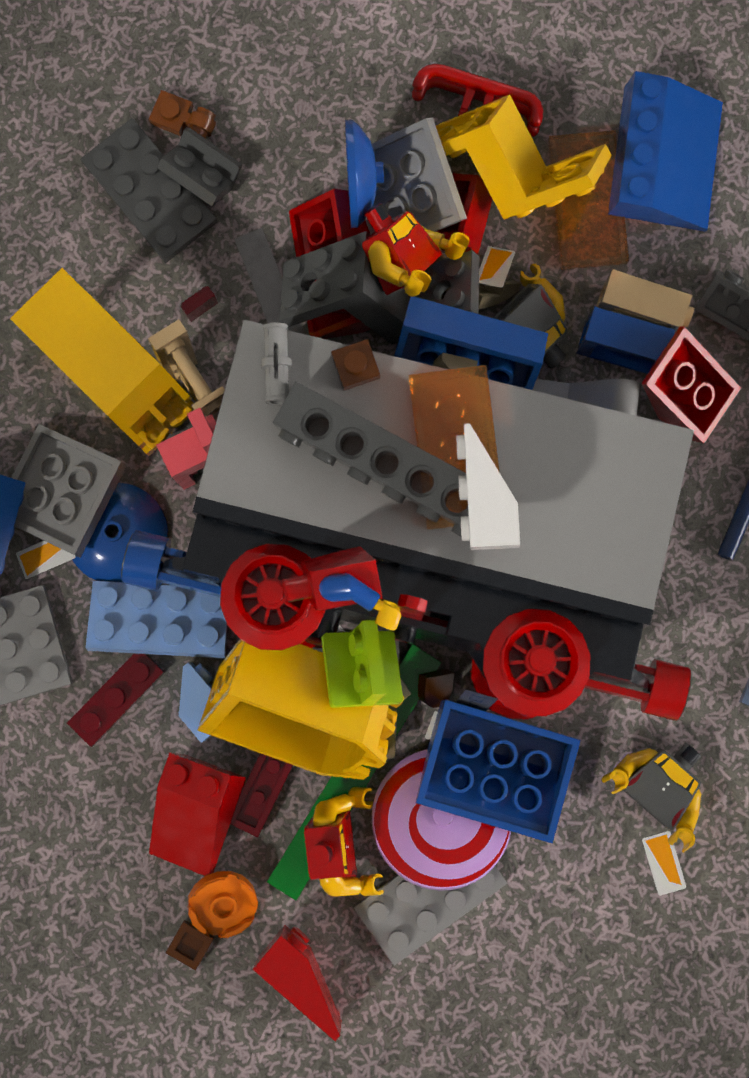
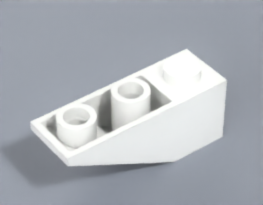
M464 424V435H456L458 460L466 459V475L458 476L460 500H468L469 515L461 516L462 541H470L471 550L520 548L518 502L471 424Z

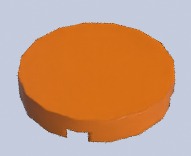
M217 871L206 875L193 886L188 895V915L192 925L198 931L208 936L211 934L218 935V938H229L240 934L252 924L255 918L254 915L258 910V898L254 886L245 876L233 871Z

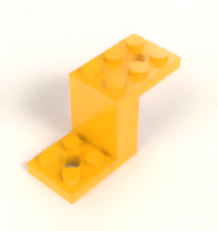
M510 95L436 125L446 156L450 155L451 158H455L466 151L469 153L503 220L513 216L523 218L532 213L535 208L546 205L548 208L561 203L565 197L573 194L580 197L590 193L595 189V184L604 173V169L612 156L607 145L604 144L546 166Z

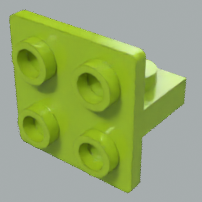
M362 620L352 632L325 633L321 637L329 705L332 708L400 704L403 701L393 631H378V624L375 623V620Z

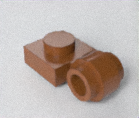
M161 90L148 119L151 125L179 136L182 135L185 126H187L205 139L212 135L216 125L214 120L216 115L210 110L197 107L196 111H192L194 106L191 101Z

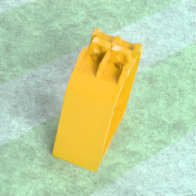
M63 268L10 318L148 456L157 449V444L165 441L169 434L172 435L176 431L175 428L188 418L187 413L193 411L191 405L194 403L191 401L190 395Z
M239 639L218 667L197 730L319 775L364 780L369 776L371 769L361 765L381 768L386 764L387 738L394 734L398 713L388 708L389 705L332 708L329 705L323 652L302 644L282 651L260 650ZM403 701L400 704H394L390 706L397 708L403 703Z

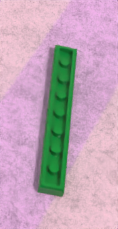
M413 644L399 665L400 678L411 695L404 699L403 703L397 707L396 737L419 700V674L437 671L442 663ZM361 765L371 769L369 776L364 780L331 776L267 880V883L292 899H298L310 879L304 828L313 817L315 807L321 801L342 794L348 795L353 787H366L377 768Z

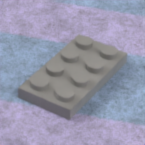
M496 866L473 884L459 889L444 891L416 886L397 874L377 889V891L384 890L383 894L367 896L354 905V909L395 966L508 883Z

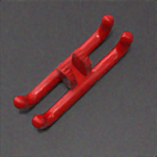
M435 63L426 65L419 70L412 83V98L417 102L423 100L430 88H440L464 96L458 116L469 112L474 99L482 101L483 105L510 95L519 113L526 117L527 129L531 137H535L539 133L543 120V107L537 96L527 90L444 64Z

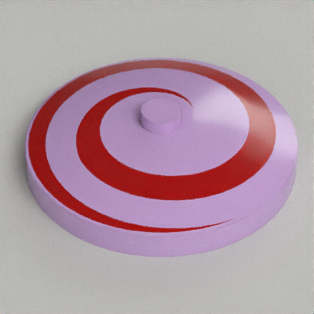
M427 749L401 760L382 780L375 795L372 809L373 835L378 850L385 862L404 880L430 890L459 889L475 883L494 868L508 845L511 831L415 803Z

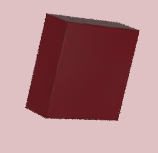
M205 286L182 302L180 306L186 317L192 322L218 304L211 289Z

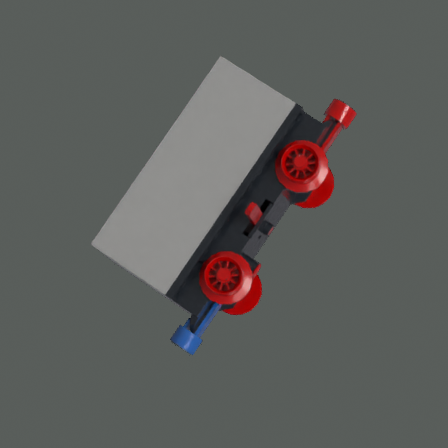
M243 320L192 511L196 516L188 550L185 552L171 548V538L135 530L129 539L121 569L123 583L153 591H158L161 584L165 583L220 597V606L230 629L241 641L260 650L282 651L299 644L313 648L316 645L322 646L321 637L325 633H335L338 631L340 620L359 625L362 620H376L379 611L376 609L368 611L358 604L327 610H316L308 599L288 603L284 593L283 579L303 575L301 562L304 560L360 546L376 559L383 597L380 600L394 602L400 608L401 619L397 629L393 631L395 640L414 644L415 639L469 652L472 657L471 679L476 693L498 699L489 707L491 711L509 719L528 720L536 716H548L565 710L586 688L641 702L642 713L677 721L682 716L690 693L692 678L690 668L654 659L650 667L635 664L643 628L651 624L694 430L375 351L372 352L380 372V379L343 391L331 351L348 345L288 330V357L292 359V368L288 370L289 392L296 381L465 473L466 459L458 460L456 435H464V424H471L518 502L520 548L471 550L470 541H462V537L451 531L454 524L441 517L435 523L417 513L416 510L419 505L405 498L403 503L400 504L382 494L384 486L370 480L368 485L363 484L347 474L349 467L336 461L334 466H331L312 455L315 451L313 447L302 442L298 448L278 437L281 430L273 424V421L282 405L265 403V370L261 369V359L265 358L263 325L265 324ZM275 349L276 379H278V349ZM317 418L312 421L309 427L310 435L315 437L324 435L329 428V421L325 418ZM357 436L348 438L343 445L344 453L347 455L360 453L364 446L363 439ZM393 455L383 456L378 461V471L382 474L393 473L398 467V458ZM425 473L418 474L412 480V489L417 493H426L433 487L434 479ZM459 492L452 493L446 501V507L455 513L464 511L468 506V500H460ZM378 625V630H382V631H388V630H389V629L383 628V627H381V626Z

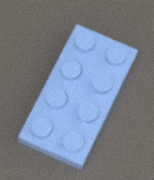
M93 581L85 647L87 651L225 658L228 625L220 606V597L173 585H161L158 591H153L123 582Z

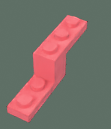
M201 408L187 413L193 426L192 428L156 445L171 477L184 490L196 484L193 475L197 474V471L205 466L216 425L213 415L205 416Z

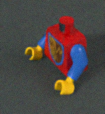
M360 546L304 560L301 562L303 575L283 579L284 593L288 603L308 599L316 610H327L358 604L368 611L372 609L379 611L375 623L379 626L393 631L398 627L401 619L400 608L394 602L380 600L383 597L376 559Z

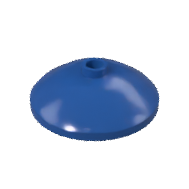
M352 119L345 120L350 221L351 228H358L366 219L364 214L374 205L377 183H384L383 161L376 162L374 149L370 139L359 124Z
M118 483L81 558L76 556L75 559H72L73 562L85 575L96 581L122 582L121 569L129 539L135 530L168 538V526L163 510L157 501L146 491L134 485ZM116 525L119 529L118 535L110 538L107 530L110 526Z

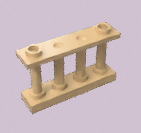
M178 319L149 337L148 340L161 366L173 378L182 380L196 403L191 405L193 410L201 408L205 416L212 414L217 421L225 389L221 386L217 390L211 391L195 366L198 363L187 330Z

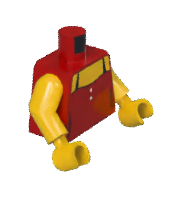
M379 203L364 214L375 231L362 242V248L371 264L373 274L377 276L386 295L403 287L407 295L411 297L419 295L420 292H425L432 279L424 271L442 255L440 250L445 249V254L448 258L457 260L462 257L464 250H466L470 242L469 237L461 232L453 233L449 240L445 239L444 234L428 230L420 225L413 214L408 211L392 219L383 203Z
M353 787L348 795L342 794L321 801L315 807L313 817L304 828L310 880H320L321 887L330 896L358 895L359 893L363 896H374L384 893V890L377 891L374 886L376 878H383L381 874L362 875L360 878L357 877L350 810L352 807L371 809L374 802L364 801V797L367 792L372 791V788Z

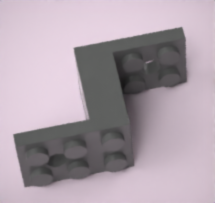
M365 231L284 262L279 322L291 327L344 309L389 343L395 344L398 343L410 296L407 295L404 287L389 295L385 294L377 276L373 274L371 264L362 248V242L371 235ZM473 250L464 252L462 257L457 260L447 258L433 263L424 271L432 279L429 287L425 292H420L415 297L478 314L480 256ZM451 287V289H449V290L446 292L444 298L441 299V296H442L443 292H444L447 288Z

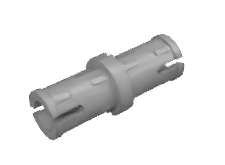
M276 322L263 325L265 358L261 359V369L265 370V403L283 405L289 394L288 370L292 368V359L288 357V325ZM275 349H278V379L275 377Z

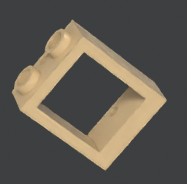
M612 269L605 281L596 307L674 329L675 333L680 326H689L694 312V307L689 306L693 295Z

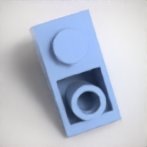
M188 662L183 666L179 717L202 743L211 737V735L200 732L197 729L212 688L209 682L213 677L201 663L195 666L192 662Z

